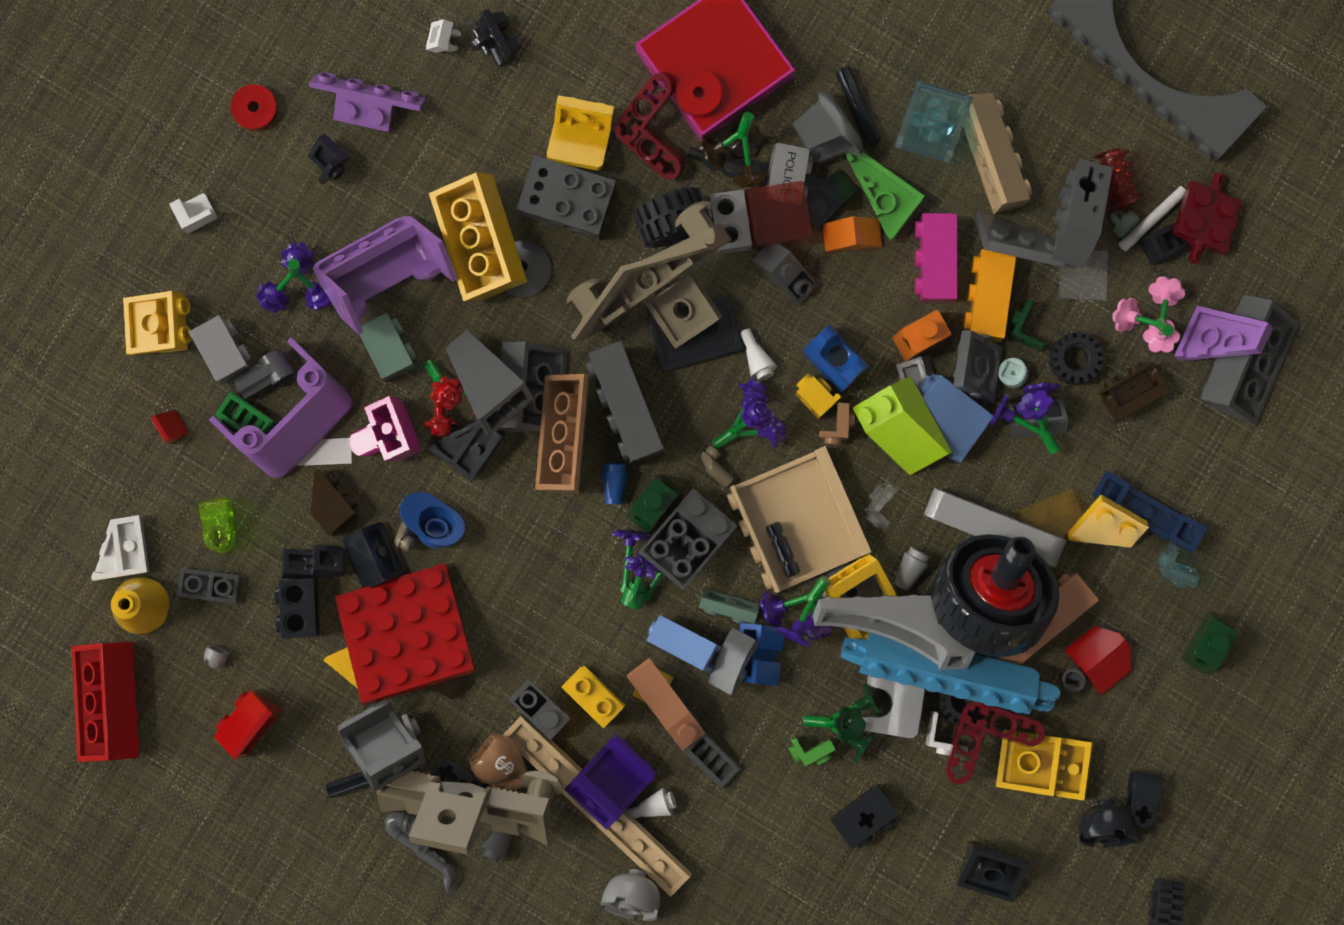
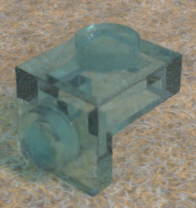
M1170 543L1167 551L1162 550L1158 560L1162 577L1170 579V583L1180 588H1186L1187 586L1196 588L1199 581L1197 569L1175 562L1178 550L1176 545Z

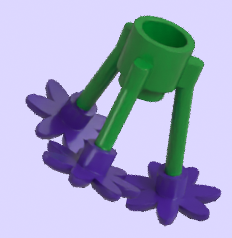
M619 529L613 532L612 536H620L622 539H625L624 545H627L623 582L620 591L623 592L621 603L633 609H642L644 601H650L654 589L664 574L648 560L645 561L642 555L638 554L636 558L632 557L633 546H636V540L650 539V537L642 531L634 533L633 530ZM630 570H635L636 579L630 580L629 583ZM646 575L653 578L647 589V585L641 582L642 578L646 577Z

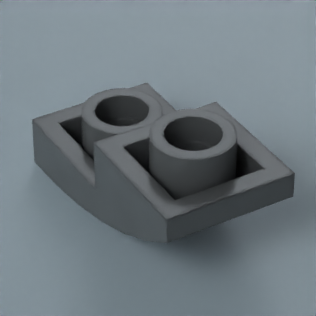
M180 568L176 597L235 603L239 575Z
M732 628L716 658L708 683L734 697L748 673L744 668L759 643L755 639Z

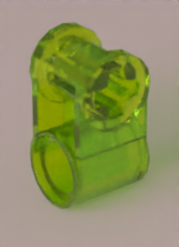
M226 496L199 501L198 509L205 545L210 550L218 553L230 552L236 544L233 523L234 514L230 497ZM221 534L225 536V540H222L219 545L215 543V539H218Z

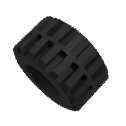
M684 187L664 193L645 202L633 212V218L646 248H660L689 238L682 225L675 227V222L680 213L694 203L704 201L698 187ZM705 208V209H704L705 212L707 213V215H708L709 218L711 219L707 208Z

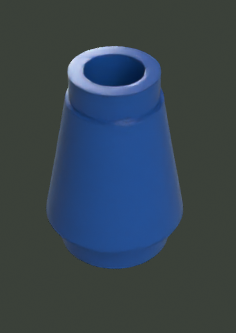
M609 462L603 465L601 476L606 504H623L629 470H626V463Z

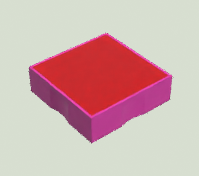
M697 0L636 43V53L651 74L655 75L660 72L670 73L675 78L676 87L681 77L692 70L708 71L720 82L722 88L721 102L712 114L705 117H692L683 112L676 100V90L671 96L678 111L701 142L704 137H711L732 122L744 109L762 101L792 80L795 69L744 0ZM665 80L657 81L659 85H661L665 90H667L664 87L666 83ZM700 89L695 90L693 93L697 98L704 96V92Z

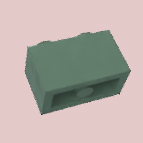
M385 313L361 326L363 332L359 335L384 382L416 367L413 359L417 358L410 343L404 344L400 334L404 333L397 317L391 319L389 314Z

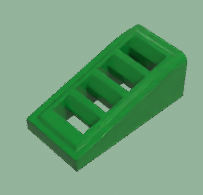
M231 391L215 414V416L237 431L244 426L251 425L256 416L258 420L254 426L258 427L266 435L278 424V422ZM238 403L240 406L232 418H229L228 415ZM248 410L249 412L247 413L241 424H238L239 420L241 419L245 411Z

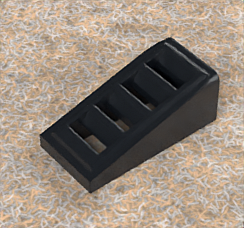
M1175 223L1140 239V244L1151 265L1192 246L1180 237L1179 239L1182 244H1179L1176 236L1172 234ZM1162 235H1165V237H1166V239H1167V241H1168V243H1169V245H1170V247H1171V250H1169V248H1168V246H1167V244H1166V242H1165V240H1164V238H1163Z

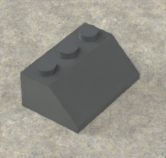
M526 341L503 342L501 361L526 384L534 400L499 429L540 433L545 375H566L568 350Z

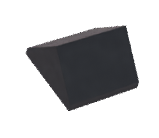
M968 842L957 886L1013 902L1030 867V861Z

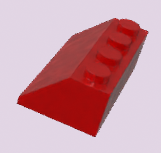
M133 641L71 646L77 762L139 758L140 739L137 731L138 709L136 707L135 694L137 682L134 676L135 652L133 650Z

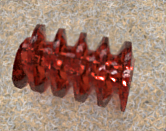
M1117 148L1094 156V159L1102 160L1099 164L1113 167L1109 192L1114 193L1107 200L1117 204L1111 208V211L1132 206L1138 203V200L1144 196V192L1134 191L1141 183L1131 182V178L1137 174V171L1127 170L1134 163L1133 160H1124L1123 158L1130 153L1129 149Z

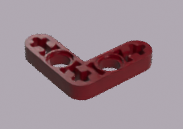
M660 72L653 75L646 82L617 120L615 133L625 145L664 179L671 180L683 173L685 169L684 159L648 126L676 90L675 78L668 72ZM665 80L664 87L667 90L660 91L656 96L652 95L651 93L655 92L659 87L657 81ZM642 99H646L651 103L652 111L649 115L643 114L639 109V103ZM637 118L639 121L635 122L631 128L633 132L627 134L625 132L627 128L625 124ZM646 139L652 140L656 144V152L653 155L646 153L643 145ZM664 151L665 155L661 156L662 159L657 162L655 159ZM673 160L675 162L673 166L675 170L668 171L667 162Z
M980 702L969 703L963 708L945 766L946 779L954 785L965 784L971 779L984 733L1025 747H1034L1043 741L1045 737L1044 727L1036 720ZM977 708L979 709L978 714L984 717H988L989 712H992L993 715L989 720V729L984 727L987 721L977 720L975 723H972V717L967 715L968 712H972ZM1000 716L1008 718L1011 723V728L1006 733L999 732L995 727V721ZM1017 721L1021 722L1018 727L1027 730L1033 726L1034 732L1038 734V738H1032L1031 741H1028V735L1021 732L1017 733V738L1013 737L1012 735L1017 728ZM964 735H969L975 742V747L970 752L963 751L959 746V740ZM955 752L962 757H971L970 762L965 760L962 765V770L966 772V776H960L958 780L955 779V773L951 771V768L957 767L960 758H954Z

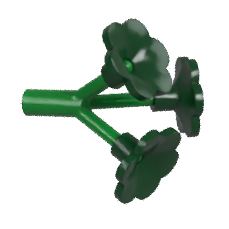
M866 683L863 684L864 697L855 701V705L842 707L839 712L829 717L805 715L803 719L805 727L829 728L838 734V738L841 741H849L848 744L856 749L855 763L859 761L875 735L872 732L866 738H860L861 732L866 727L865 720L861 718V711L869 708L877 716L881 715Z

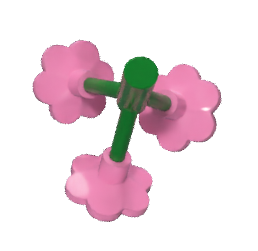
M1163 276L1157 278L1156 283H1152L1149 286V293L1153 295V301L1162 304L1160 318L1153 320L1143 317L1139 308H1137V301L1134 298L1120 300L1117 306L1118 309L1113 313V321L1116 323L1115 328L1119 332L1130 331L1134 328L1135 324L1140 322L1148 324L1149 329L1144 332L1143 339L1146 343H1149L1148 348L1153 353L1160 351L1170 353L1174 349V344L1180 339L1179 332L1174 330V323L1166 320L1168 305H1175L1179 299L1184 298L1185 289L1181 287L1180 280L1176 278L1168 279Z

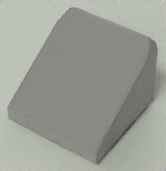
M920 356L896 365L900 380L911 376L917 388L927 376L935 374L929 356Z

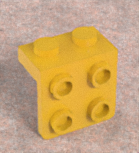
M558 95L555 120L546 158L565 165L596 171L601 170L612 128L614 106Z

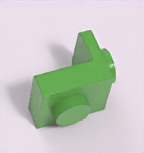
M796 737L790 739L793 746L788 748L796 764L802 761L805 767L813 762L820 765L832 758L831 752L836 750L831 740L826 739L812 748L803 751Z

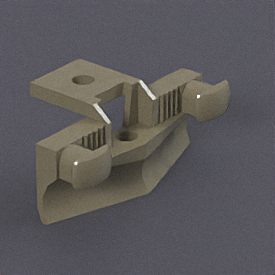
M710 201L694 203L677 217L675 227L682 225L690 238L642 261L621 266L601 295L595 288L597 284L603 281L600 278H592L577 285L569 293L566 300L567 304L573 302L583 316L581 323L571 335L573 340L581 342L598 333L643 301L675 349L721 319L723 316L691 270L696 264L731 241L721 223L714 225L704 209L712 203ZM643 272H647L652 276L653 284L651 287H647L642 283L641 275ZM679 278V280L676 283L665 289L660 294H656V291L658 289H660L667 283L671 282L672 280ZM679 302H684L688 305V316H682L678 312L677 305Z
M412 770L377 790L376 794L380 810L383 814L406 811L409 814L417 815L409 834L410 843L468 855L479 822L491 824L492 831L517 836L521 832L550 848L551 843L548 835L551 814L550 804L554 794H562L563 786L557 777L543 771L524 773L521 776V783L528 790L526 794H518L517 791L501 790L500 787L495 789L488 786L485 789L471 783L441 782L439 776H431L430 773L425 775L424 772L420 774L418 771L414 773ZM445 816H453L455 818L454 822L448 825L440 823V820Z

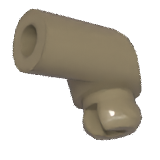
M708 446L705 452L702 451L701 460L708 474L725 488L732 482L733 476L716 462L721 453L713 446Z
M403 521L399 526L394 543L398 549L402 548L404 551H410L415 545V539L410 537L413 531Z

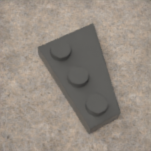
M980 210L977 211L974 221L984 250L1064 267L1065 263L1051 259L1055 243L1054 238L1043 236Z

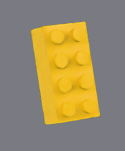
M476 172L429 193L450 261L458 278L457 283L463 301L481 302L527 282L493 174Z

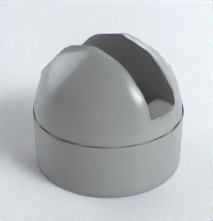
M207 645L204 652V662L213 669L220 668L226 662L229 652L219 646Z

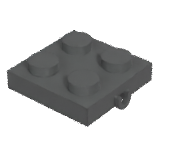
M965 330L961 332V339L958 344L954 387L984 402H994L1002 346L992 342L989 335Z

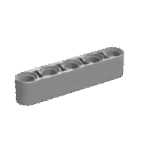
M938 488L933 489L924 512L925 516L974 536L993 534L1010 538L1025 537L1033 543L1036 552L1047 564L1053 567L1057 566L1067 541L1059 536Z

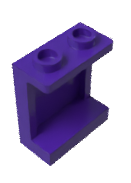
M614 735L564 790L607 830L657 776V773L652 769L648 761L639 757L631 749L627 741Z

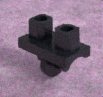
M489 9L481 11V17L475 22L477 28L472 31L475 40L470 43V47L473 51L482 50L485 57L492 55L497 67L506 64L509 57L520 50L521 44L517 36L512 35L504 38L500 32L509 26L504 11L492 14Z

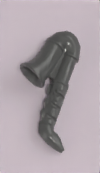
M406 811L389 813L384 822L388 834L444 875L446 892L450 893L455 880L454 868L437 851H432L431 847L410 843L409 834L416 816Z

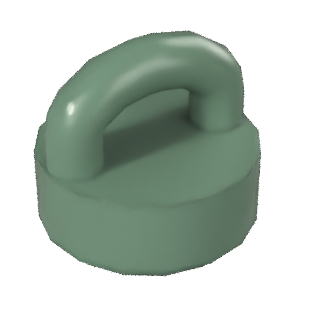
M1114 210L1110 213V219L1116 225L1113 233L1119 238L1126 237L1140 221V217L1134 211L1125 214L1122 211Z

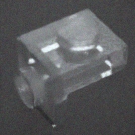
M890 483L885 487L879 484L869 495L872 501L864 509L868 514L865 518L877 529L880 526L886 529L891 525L879 513L883 506L898 491Z

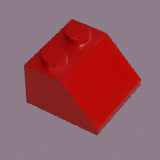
M250 690L249 693L244 691L234 703V706L237 707L230 716L227 714L223 716L215 727L218 729V732L214 735V738L235 760L244 758L250 753L282 712L256 690Z

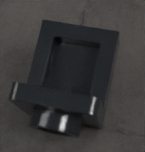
M326 134L317 138L307 155L323 171L318 179L322 185L331 179L333 181L339 179L345 172L343 166L349 158Z

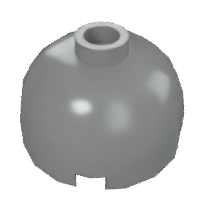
M630 869L629 873L619 874L609 881L603 892L600 905H605L606 911L618 916L634 919V915H643L642 921H653L658 918L661 897L658 887L652 880L646 878L647 874L645 872Z

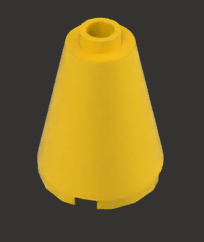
M134 577L123 582L117 588L111 600V609L116 622L124 630L134 634H147L157 630L165 623L170 608V599L166 589L159 582L148 577Z

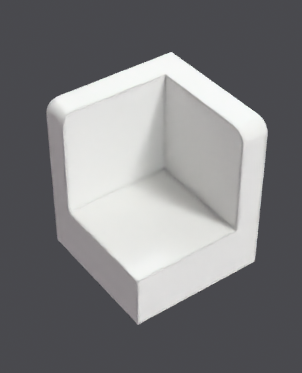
M200 194L185 203L177 199L169 204L181 228L187 234L218 219L205 194Z

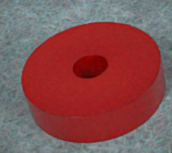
M692 70L683 75L677 84V103L683 112L692 117H705L712 114L721 102L722 88L720 82L708 71ZM700 89L704 92V96L697 98L693 94L694 91Z
M257 84L243 86L234 94L231 100L232 116L246 130H264L274 122L277 116L278 105L276 99L264 86ZM252 104H259V108L255 112L250 111V106Z

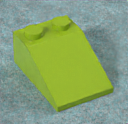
M911 376L886 387L853 407L865 433L909 475L952 453Z

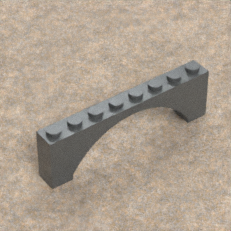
M1055 0L1048 9V12L1051 14L1050 18L1055 24L1067 28L1076 43L1081 46H1087L1092 51V56L1100 64L1108 65L1113 70V75L1117 80L1124 84L1128 83L1134 89V94L1145 103L1148 101L1155 108V113L1166 122L1169 120L1176 127V132L1183 139H1190L1198 147V152L1206 159H1212L1215 162L1267 107L1247 88L1240 93L1231 95L1201 96L1177 91L1153 79L1139 67L1126 50L1115 23L1113 0Z

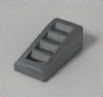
M706 733L683 750L720 789L741 770ZM701 739H703L704 741L693 752H691L690 750ZM709 746L712 747L702 760L698 758ZM719 754L721 757L709 769L707 765ZM727 762L729 766L717 777L715 773Z

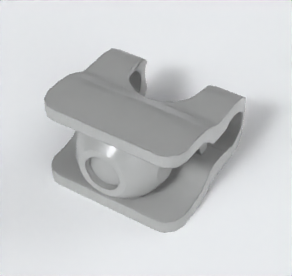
M868 675L867 685L884 690L889 695L890 708L885 715L880 717H862L866 722L865 730L914 738L919 729L925 689L911 685H902L898 682L882 678H873Z

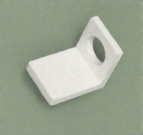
M931 711L925 745L937 748L936 753L949 755L952 743L934 740L938 712ZM959 745L963 751H968L967 746Z

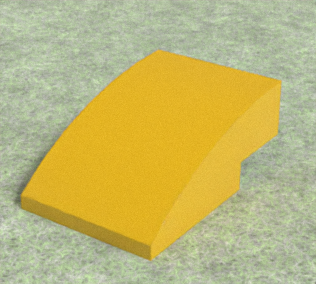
M1015 731L1012 736L1017 738V733L1020 731ZM1021 732L1028 735V741H1031L1032 738H1038V734ZM1045 735L1039 745L1025 747L1002 739L996 787L1085 801L1087 798L1094 742Z

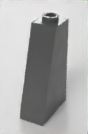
M468 330L445 347L475 416L489 436L534 400L526 384Z

